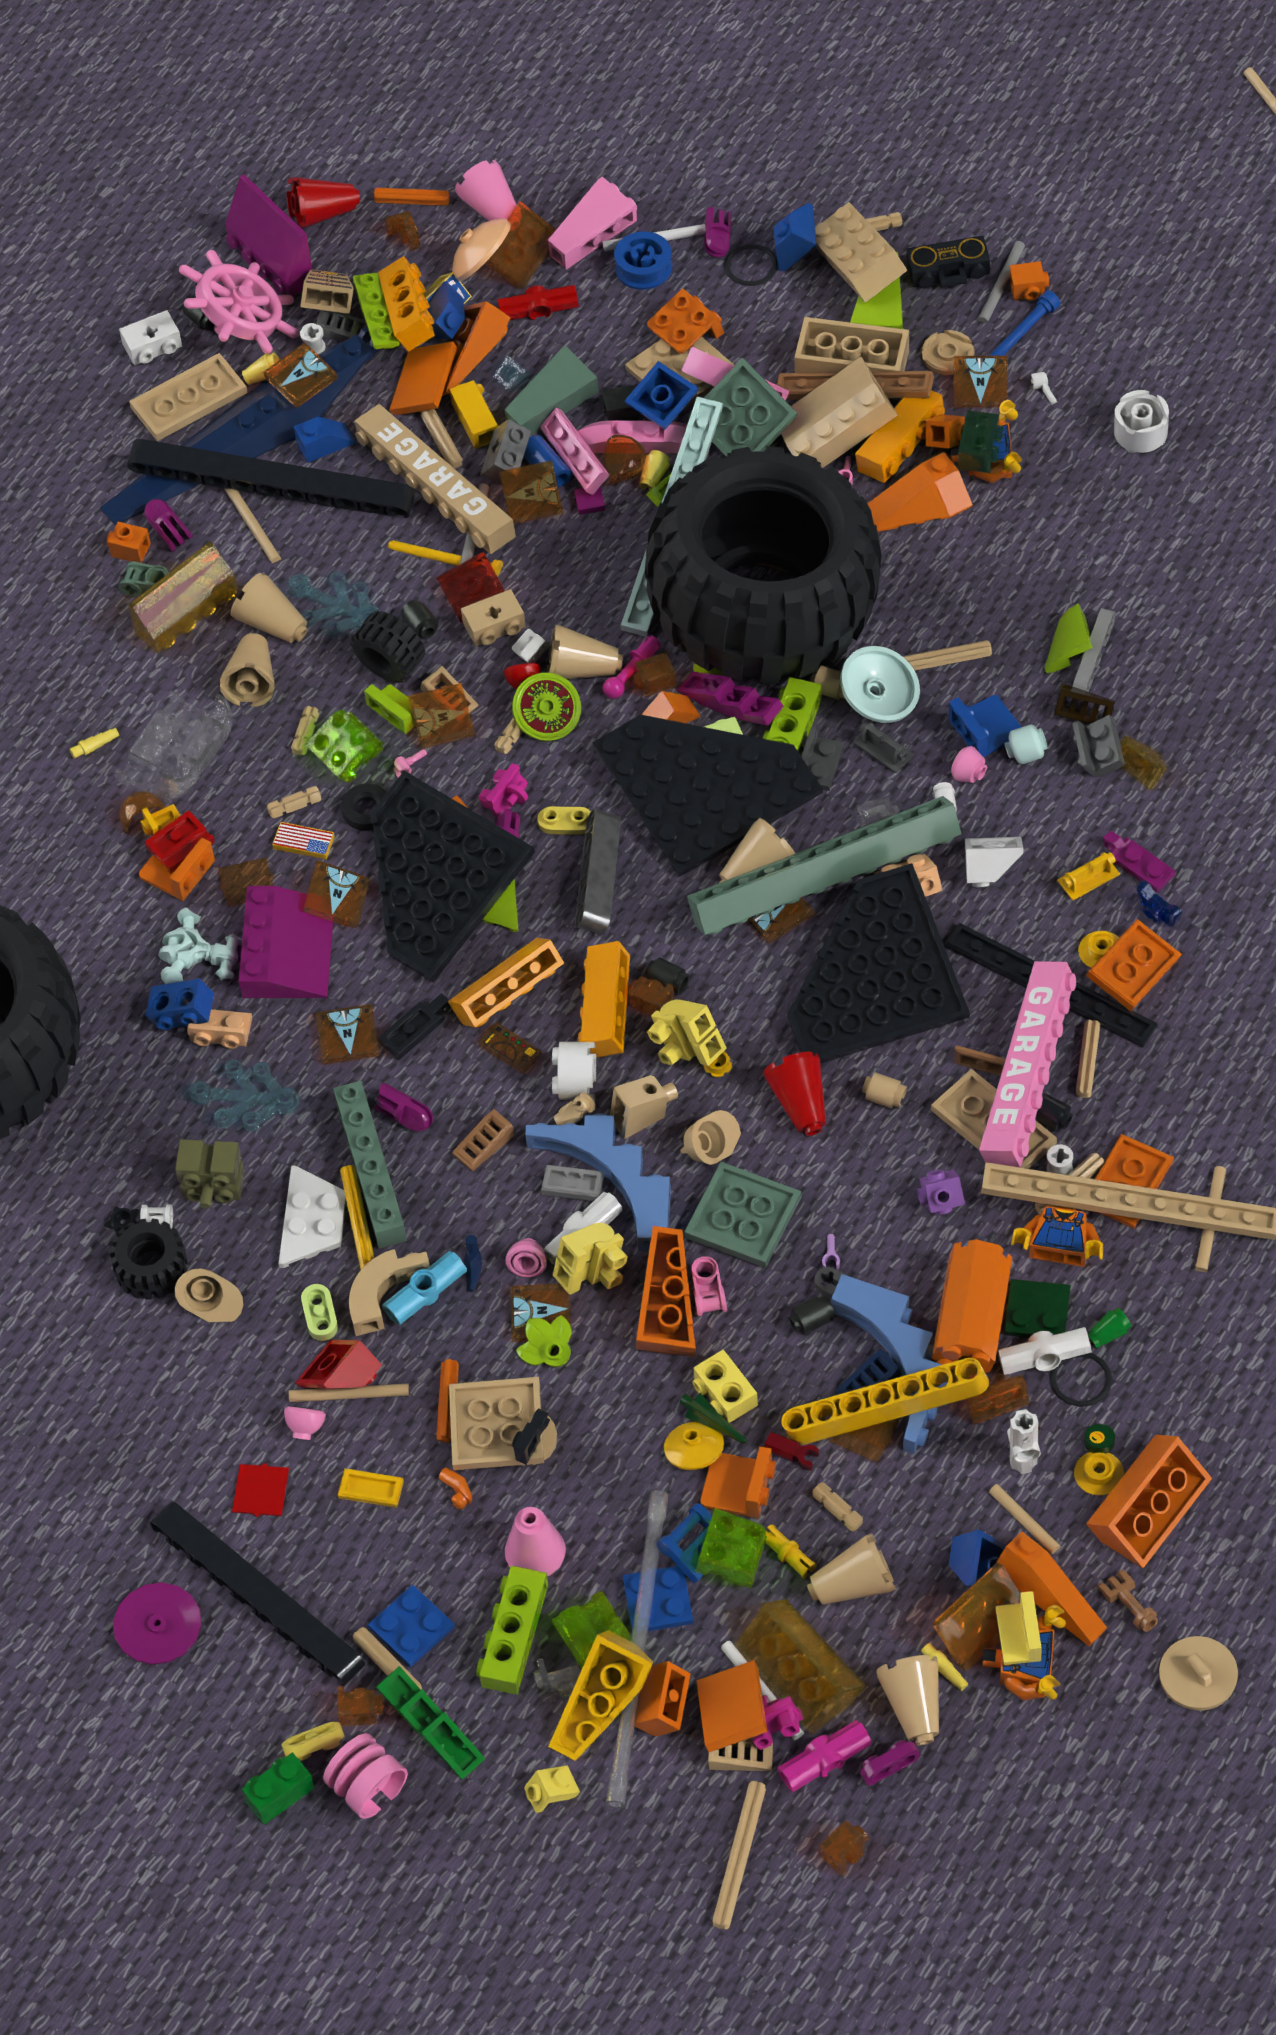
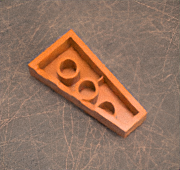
M653 1226L636 1338V1350L695 1357L696 1347L683 1231Z

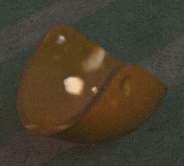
M613 435L609 437L605 447V467L611 483L616 484L633 479L641 472L645 465L646 454L643 446L629 436Z
M138 791L127 796L122 802L119 820L126 834L129 833L128 826L130 821L142 811L141 809L146 807L166 808L164 802L157 795L148 791Z

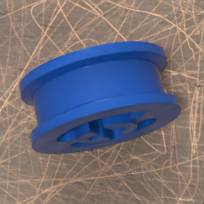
M635 232L622 238L614 250L615 271L618 279L624 285L638 290L652 289L663 284L672 272L670 244L664 237L653 232Z

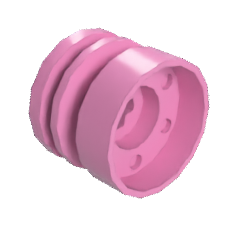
M364 1733L348 1741L335 1754L325 1769L323 1780L329 1788L334 1789L338 1796L346 1797V1804L360 1818L367 1819L373 1817L381 1810L371 1798L381 1790L392 1800L404 1786L408 1773L407 1769L393 1756L385 1755L384 1747L377 1744L374 1737Z

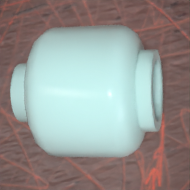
M1032 724L1010 731L1008 736L1009 742L1005 743L1008 757L1010 759L1015 757L1019 764H1026L1041 759L1044 756V750L1048 749L1043 730L1041 728L1037 729Z

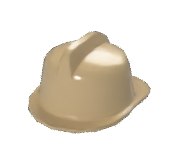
M719 1110L712 1112L697 1120L695 1124L685 1131L684 1147L680 1151L681 1153H687L695 1161L708 1165L715 1164L733 1153L741 1135L739 1124L735 1117L727 1111Z
M202 1268L191 1269L183 1273L177 1280L175 1297L179 1305L205 1321L232 1322L241 1314L243 1297L239 1289L213 1271Z

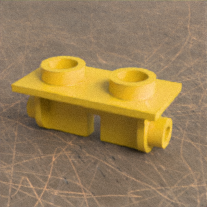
M1103 852L1101 856L1072 872L1065 873L1063 877L1057 879V882L1074 901L1119 876L1120 872L1113 865L1116 862L1114 855L1111 852Z

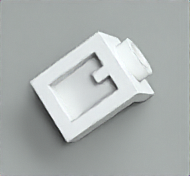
M527 629L512 646V650L527 663H535L548 649L549 645L541 636L535 634L531 629Z

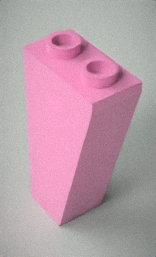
M604 177L599 178L548 239L549 255L567 270L600 247L602 241L610 240L636 222V203L632 198H627L614 183H609Z

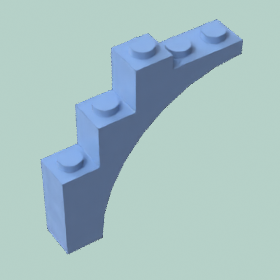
M602 1113L585 1115L584 1125L573 1123L564 1125H548L545 1123L526 1125L527 1148L551 1150L569 1155L591 1165L597 1171L604 1172V1176L620 1191L632 1211L637 1228L639 1251H649L653 1226L669 1228L670 1177H663L657 1174L648 1177L642 1176V1146L632 1144L615 1146L614 1116Z
M841 1274L831 1298V1305L835 1315L853 1322L871 1334L887 1350L890 1357L899 1366L901 1376L942 1365L932 1361L933 1333L908 1325L912 1315V1309L909 1308V1296ZM948 1382L941 1384L938 1388L945 1386ZM918 1391L912 1392L910 1396L915 1395ZM938 1407L910 1415L904 1436L903 1451L915 1454L918 1445L924 1446L929 1432L928 1429H925L928 1420L934 1421Z

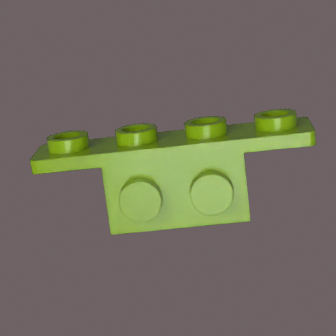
M378 273L353 276L354 287L374 349H391L399 346L400 341L393 333Z

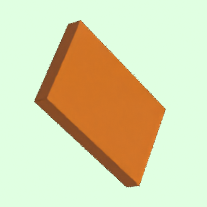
M453 341L418 347L408 352L389 409L393 415L438 408L457 350V346Z
M1136 919L1095 963L1086 976L1129 1011H1132L1178 961L1182 954Z
M1121 1134L1096 1175L1095 1180L1158 1189L1171 1167L1174 1157ZM1098 1212L1131 1228H1135L1140 1220L1139 1218Z
M754 1660L696 1680L704 1742L708 1752L767 1732L759 1671Z

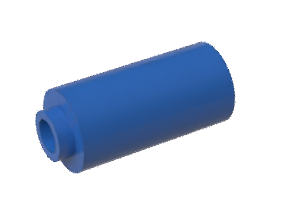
M542 436L529 437L524 458L540 476L544 472L551 470L555 490L568 483L572 478V471Z

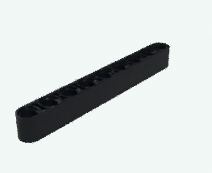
M171 1501L150 1521V1526L156 1533L158 1531L167 1537L165 1540L176 1550L181 1549L188 1555L187 1559L199 1569L203 1567L210 1573L208 1576L221 1587L224 1585L232 1591L230 1594L241 1604L246 1603L253 1609L252 1613L264 1623L268 1621L275 1627L274 1631L286 1641L291 1640L296 1644V1649L308 1659H314L319 1664L318 1668L332 1678L334 1676L341 1682V1687H344L365 1666L363 1658L352 1647L176 1502Z

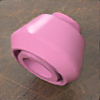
M973 746L961 749L954 759L951 768L954 780L969 783L981 780L987 770L985 758Z

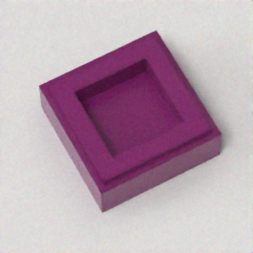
M601 486L593 495L587 493L584 488L574 489L579 515L605 511Z

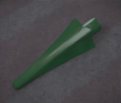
M701 1393L695 1399L688 1394H684L681 1397L680 1404L687 1408L685 1418L717 1430L742 1444L747 1442L746 1437L717 1413Z

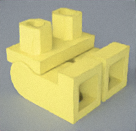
M676 999L667 1002L660 1011H655L651 1015L654 1024L647 1033L654 1043H664L665 1046L658 1052L660 1061L664 1064L673 1065L679 1059L690 1061L694 1056H697L700 1064L709 1066L727 1049L718 1028H714L716 1024L707 1005Z
M594 1223L561 1237L553 1276L569 1295L579 1291L581 1282L586 1279L592 1285L601 1281L607 1289L620 1285L623 1275L617 1269L626 1264L628 1257L622 1250L624 1238L619 1233L614 1235L612 1227L605 1223Z

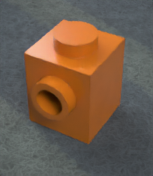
M1041 261L1010 265L1009 281L1013 300H1036L1045 291V287H1049L1048 272H1043Z
M940 414L926 419V446L950 449L965 443L967 432L965 416Z
M117 522L114 530L110 531L107 537V546L109 547L111 557L130 562L142 563L151 545L148 529L122 522Z

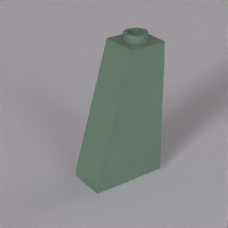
M564 346L505 408L506 421L509 419L531 430L530 435L540 430L541 424L555 408L561 409L565 414L599 393L598 379L567 346Z

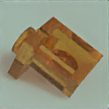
M410 211L385 218L388 236L400 234L402 243H408L410 251L420 249L419 233Z

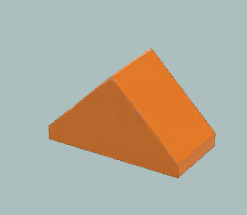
M661 691L641 714L681 723H688L700 717L688 696Z

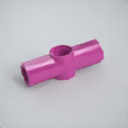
M855 1720L829 1737L821 1735L812 1740L806 1746L804 1752L779 1766L778 1773L787 1788L793 1793L819 1776L827 1777V1773L834 1768H842L845 1760L869 1747L871 1739L862 1723Z

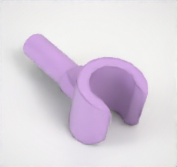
M828 1234L827 1253L823 1256L822 1265L824 1268L828 1260H834L837 1262L836 1269L838 1270L840 1268V1258L835 1252L834 1234Z

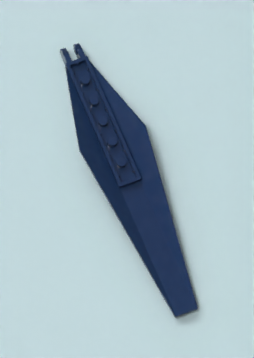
M364 327L359 335H355L316 355L329 368L324 372L317 373L316 379L315 373L281 386L295 369L293 367L279 374L278 377L257 386L181 446L256 458L296 438L294 426L315 417H321L363 364L374 357V354L381 349H374L368 328ZM143 474L101 506L100 509L116 525L117 522H123L144 512L145 506L151 500L161 499L166 501L200 484Z

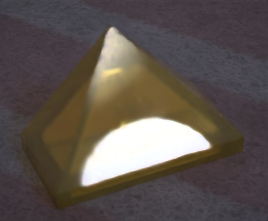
M1124 736L1120 744L1125 765L1121 766V768L1152 791L1167 770L1162 754L1129 736Z

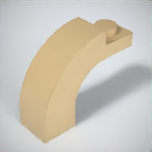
M395 1249L378 1255L361 1269L352 1284L349 1295V1309L356 1336L385 1329L380 1310L383 1295L393 1285L410 1280L414 1272L430 1267L426 1252L410 1253L403 1258L397 1259Z

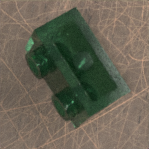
M967 410L958 451V469L984 473L991 472L992 463L998 462L999 447H996L997 441L1002 442L1004 426L999 425V414Z

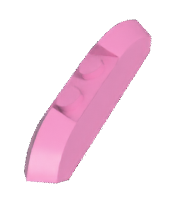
M600 421L586 425L577 430V432L593 453H649L651 450H658L663 453H678L688 424L672 421L665 430L653 421Z

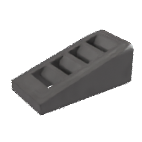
M320 310L316 325H320L323 329V339L341 342L357 335L359 328L367 327L363 319L345 313ZM349 326H352L351 332H347Z

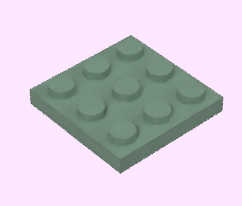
M744 358L704 397L705 399L723 403V409L712 442L725 456H727V453H731L733 449L749 447L751 452L764 451L766 446H769L799 416ZM692 411L687 415V417H688L689 419H690V416H691Z
M720 1162L684 1232L685 1238L766 1268L802 1197L801 1191Z

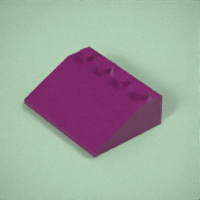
M241 175L225 224L227 231L226 241L233 250L237 248L241 252L247 264L250 265L253 262L259 264L260 269L258 273L263 279L268 278L272 281L277 293H284L294 297L303 291L304 280L309 271L312 270L307 234L246 175Z
M247 886L239 973L242 998L328 997L334 919L331 900L278 886Z

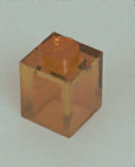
M666 652L635 662L636 674L632 675L633 682L637 690L642 689L645 697L677 687L676 674Z

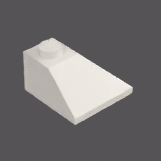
M1021 837L965 839L967 883H972L974 887H986L990 885L989 882H996L1023 854Z

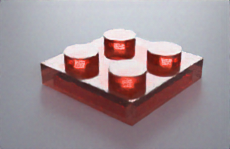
M484 552L437 577L460 623L463 622L461 608L505 591Z

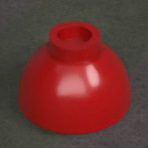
M526 663L509 666L503 671L504 677L510 686L517 689L528 677L541 673V665L538 663Z

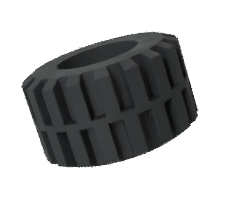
M383 611L371 613L350 640L354 654L367 669L375 675L394 683L404 682L426 654L424 644L415 631L401 619Z
M145 1218L139 1219L140 1223L134 1224V1222L129 1223L128 1229L122 1228L118 1232L119 1238L114 1237L112 1241L113 1247L110 1248V1260L119 1286L122 1285L123 1291L129 1294L132 1290L133 1297L139 1299L140 1295L144 1294L145 1300H152V1294H157L158 1298L164 1297L163 1291L168 1290L169 1293L175 1291L174 1283H177V1280L183 1273L187 1272L186 1264L188 1262L178 1231L175 1228H170V1224L165 1221L159 1224L158 1219L152 1218L151 1222H147ZM158 1251L163 1253L162 1258L152 1265L141 1266L134 1263L135 1259L144 1252Z

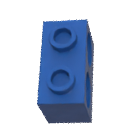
M200 978L152 986L145 1016L161 1030L188 1026L189 1023L209 1022L214 992Z

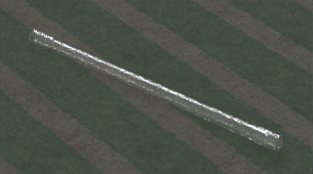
M660 1490L652 1491L650 1494L647 1515L648 1526L631 1642L636 1644L644 1653L659 1557L657 1542L662 1536L669 1498L668 1493ZM639 1693L620 1713L613 1768L609 1778L606 1805L612 1808H623L625 1806L628 1786L627 1775Z

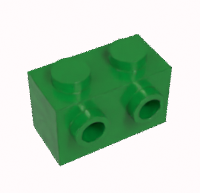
M292 1752L286 1757L282 1756L275 1760L270 1769L263 1774L250 1778L245 1787L242 1788V1792L247 1805L265 1825L312 1791L314 1784L311 1774Z

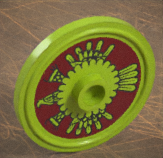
M538 673L528 677L517 688L512 701V712L518 727L527 736L538 741H554L565 737L575 728L581 714V701L575 687L564 677L554 673Z

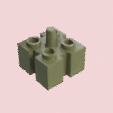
M180 1139L175 1170L178 1182H181L182 1197L192 1202H200V1207L204 1209L211 1207L212 1197H215V1200L220 1203H231L232 1200H240L245 1169L243 1161L240 1160L241 1153L238 1142L215 1141L214 1145L204 1144L202 1140Z

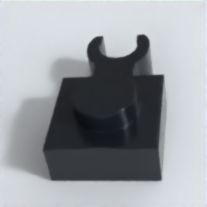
M538 1408L531 1422H527L523 1431L519 1430L516 1433L512 1442L516 1461L527 1465L541 1441L540 1436L550 1422V1419L547 1418L548 1412Z

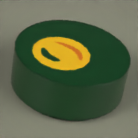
M1104 1424L1090 1426L1085 1432V1447L1091 1453H1109L1115 1445L1113 1429Z

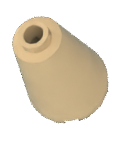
M258 573L251 578L242 589L245 592L242 599H235L231 608V616L242 623L289 643H293L295 640L300 642L308 631V628H306L307 621L269 576L264 573Z
M555 625L548 654L550 655L549 663L551 664L547 665L546 673H554L565 679L614 676L616 670H621L623 655L618 654V648L561 625Z
M250 633L241 639L220 678V691L227 700L235 705L240 706V702H253L251 706H261L272 698L275 682L267 640L259 634Z
M759 818L754 822L719 874L722 879L719 883L795 854V852L783 837L780 839L774 833L776 830L770 824Z
M872 1533L865 1535L810 1576L812 1583L807 1584V1587L814 1602L820 1600L821 1604L825 1605L896 1590L882 1551L877 1549L875 1544L877 1541Z
M929 1655L912 1656L896 1660L894 1668L888 1669L887 1664L879 1667L876 1671L877 1678L908 1741H915L917 1746L934 1742V1737L939 1734L937 1656H934L931 1660Z

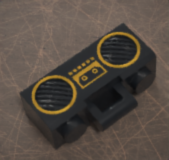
M984 235L906 248L907 267L913 287L927 288L936 283H940L941 288L967 284V278L979 279L984 275L990 274V257Z

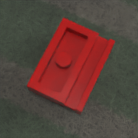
M188 810L147 839L145 847L172 874L201 838L210 841L211 845L215 843L214 836L210 835L203 824Z

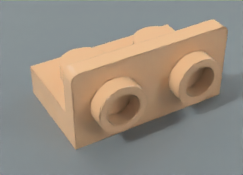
M211 1009L209 1022L188 1024L189 1039L199 1046H208L210 1043L222 1044L229 1049H235L238 1046L246 1047L252 1014Z

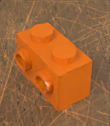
M669 1661L653 1665L641 1691L638 1693L632 1725L652 1736H661L679 1731L691 1673Z

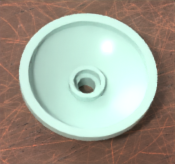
M880 646L863 647L853 652L842 666L840 685L843 695L849 705L863 717L875 722L892 723L905 718L915 708L920 695L919 680L910 663L897 652Z

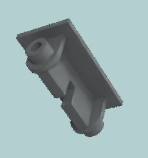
M864 722L860 726L859 732L862 734L854 741V744L893 772L897 773L914 757V754L907 750L904 745L897 743L877 729L874 724Z

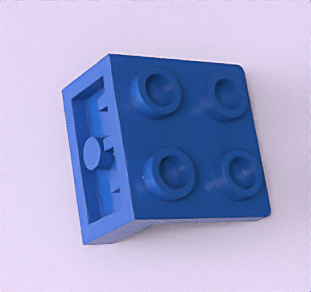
M996 694L971 707L964 705L959 697L949 701V722L968 746L975 747L983 757L1004 747L1005 743L1009 742L1008 736L1010 731L1021 728V725Z

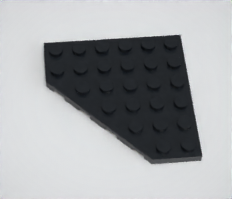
M641 714L593 742L595 750L678 877L692 871L741 842L754 822L759 818L771 824L823 793V788L792 744Z
M403 771L371 812V822L375 836V854L379 869V887L383 902V920L387 934V952L390 957L434 983L529 861L535 850L533 846L410 773Z
M912 863L858 879L830 936L827 937L813 968L809 971L796 1000L792 1003L787 1013V1019L799 1051H809L814 1056L817 1053L820 1063L970 1017L969 1009Z

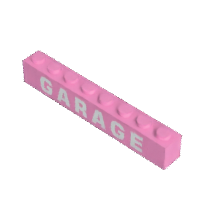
M1034 961L979 1149L985 1163L1021 1168L1024 1157L1028 1155V1142L1031 1133L1035 1130L1037 1110L1042 1106L1043 1089L1049 1082V1068L1051 1062L1056 1057L1058 1037L1060 1038L1063 1033L1062 1023L1065 1014L1069 1012L1071 992L1076 988V976L1071 972L1067 962Z

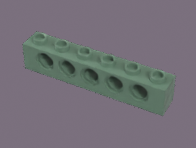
M362 1081L335 1087L333 1090L353 1163L356 1167L378 1249L405 1242L407 1239L403 1220Z

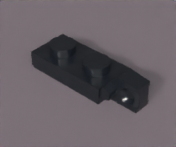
M441 993L431 1003L426 1001L422 1004L419 1002L379 1036V1043L400 1060L445 1019L443 1015L451 1009L448 1003L449 999Z

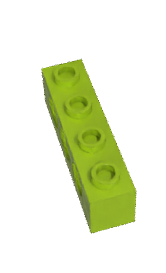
M789 677L786 687H781L778 697L784 707L771 721L770 731L766 730L764 732L763 739L792 744L801 755L804 735H809L822 700V686L818 683Z
M511 1566L508 1576H503L500 1585V1594H503L500 1604H495L492 1614V1621L495 1622L492 1631H487L484 1649H487L484 1659H479L476 1676L480 1677L482 1688L518 1695L548 1588L547 1573ZM519 1599L526 1601L523 1605L520 1606L512 1604L514 1601ZM509 1627L518 1628L514 1633L505 1632ZM503 1654L511 1656L509 1659L505 1661L497 1660V1658Z

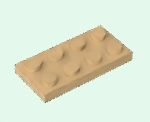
M218 353L130 400L129 403L131 409L156 441H159L248 392L244 382L223 356Z
M970 1069L931 1105V1111L977 1149H980L997 1089L974 1070ZM1037 1121L1035 1130L1029 1138L1028 1155L1024 1157L1021 1168L1030 1169L1052 1146L1057 1144V1137Z

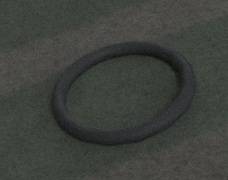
M746 244L738 246L728 254L725 259L724 269L727 276L733 282L745 286H755L765 283L774 276L777 271L778 261L775 254L769 248L759 244ZM759 249L770 256L773 264L772 270L764 278L756 281H744L736 278L731 273L729 268L730 260L741 250Z
M1087 1353L1072 1358L1085 1357L1099 1363L1106 1376L1104 1389L1098 1396L1085 1401L1073 1400L1062 1394L1057 1387L1056 1376L1061 1365L1071 1358L1061 1360L1059 1366L1053 1369L1050 1374L1051 1388L1059 1399L1069 1405L1084 1407L1098 1403L1109 1393L1112 1384L1110 1368L1097 1355Z

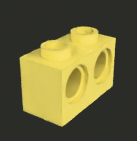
M724 1349L693 1367L694 1380L692 1383L698 1394L701 1393L703 1396L706 1394L711 1401V1406L728 1423L758 1406L757 1392ZM714 1375L721 1377L718 1380L709 1379V1377ZM730 1397H735L738 1399L735 1402L726 1401V1399Z

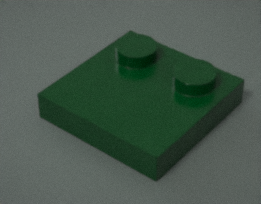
M1011 1279L1005 1335L1030 1338V1336L1039 1331H1048L1053 1335L1066 1332L1071 1285Z

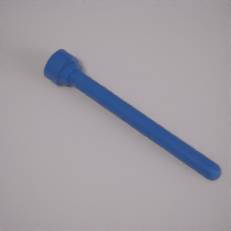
M1045 290L1037 299V307L987 358H998L999 361L1044 314L1053 313L1060 306L1061 303L1058 296L1050 290Z

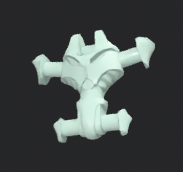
M186 907L181 909L177 917L183 927L167 933L162 941L165 946L159 951V958L172 965L171 967H165L161 971V979L164 984L183 981L182 969H189L204 959L211 962V965L220 966V969L215 973L220 980L232 979L234 973L231 972V969L238 962L237 947L242 945V939L232 933L225 937L226 945L218 943L210 945L201 938L198 930L194 929V924L199 923L201 917Z

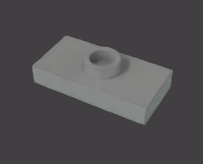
M546 1165L541 1188L542 1195L594 1201L601 1195L605 1177L604 1172Z

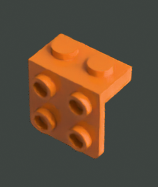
M683 288L647 322L649 329L679 354L685 353L707 331L716 339L724 334L721 326V317L714 310L710 311L697 296L690 295Z
M201 838L172 874L152 855L139 871L140 879L184 901L215 862L211 842Z
M759 1446L756 1459L722 1453L714 1463L709 1465L701 1496V1505L706 1509L759 1519L762 1505L766 1506L769 1498L770 1488H767L768 1481L774 1478L776 1471V1461L772 1460L771 1449Z

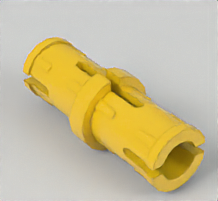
M773 1524L767 1527L770 1531L769 1533L766 1530L761 1533L760 1540L778 1554L777 1557L782 1563L786 1561L803 1579L809 1575L807 1573L808 1570L812 1572L816 1569L817 1564L798 1549V1544L794 1540L790 1541Z

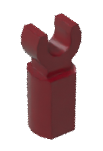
M772 1431L764 1445L765 1448L771 1449L773 1455L791 1462L793 1460L798 1461L799 1465L806 1470H812L813 1463L805 1460V1456L809 1454L819 1456V1449L816 1446H801L800 1442Z

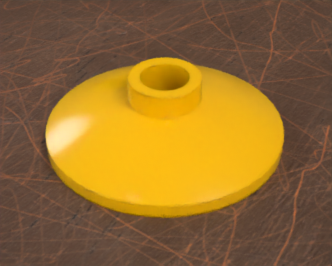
M695 1421L676 1427L670 1432L664 1443V1452L667 1460L673 1466L683 1470H698L711 1465L720 1457L724 1449V1439L721 1432Z

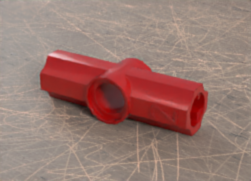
M575 285L548 290L543 286H532L522 295L497 299L499 310L511 317L510 320L525 317L536 320L537 317L542 316L548 318L552 312L579 307Z

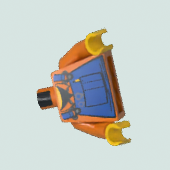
M1011 400L1003 401L999 407L1000 413H996L987 422L975 429L968 430L966 432V446L951 448L952 463L968 462L969 475H974L989 483H994L1002 478H1012V473H1019L1021 466L1018 463L1022 461V458L1016 452H1011L1009 423H1006V419L1013 421L1018 417V412L1014 409L1015 404Z
M1046 1206L1041 1215H1036L1023 1228H1016L1013 1232L1011 1245L1014 1246L1015 1243L1023 1244V1249L1027 1250L1030 1242L1029 1258L1085 1267L1086 1259H1089L1090 1256H1098L1099 1260H1103V1243L1094 1225L1086 1222L1085 1212L1076 1211L1075 1208Z
M1051 1605L1046 1609L1045 1615L1037 1618L1042 1647L1041 1661L1004 1665L1002 1649L984 1648L983 1667L1001 1668L1000 1684L1005 1685L1007 1690L1023 1701L1043 1698L1045 1696L1051 1700L1057 1698L1058 1694L1052 1688L1060 1686V1683L1051 1675L1054 1648V1630L1051 1628L1052 1625L1057 1628H1063L1066 1624L1064 1619L1057 1617L1059 1614L1064 1613V1610L1057 1605Z

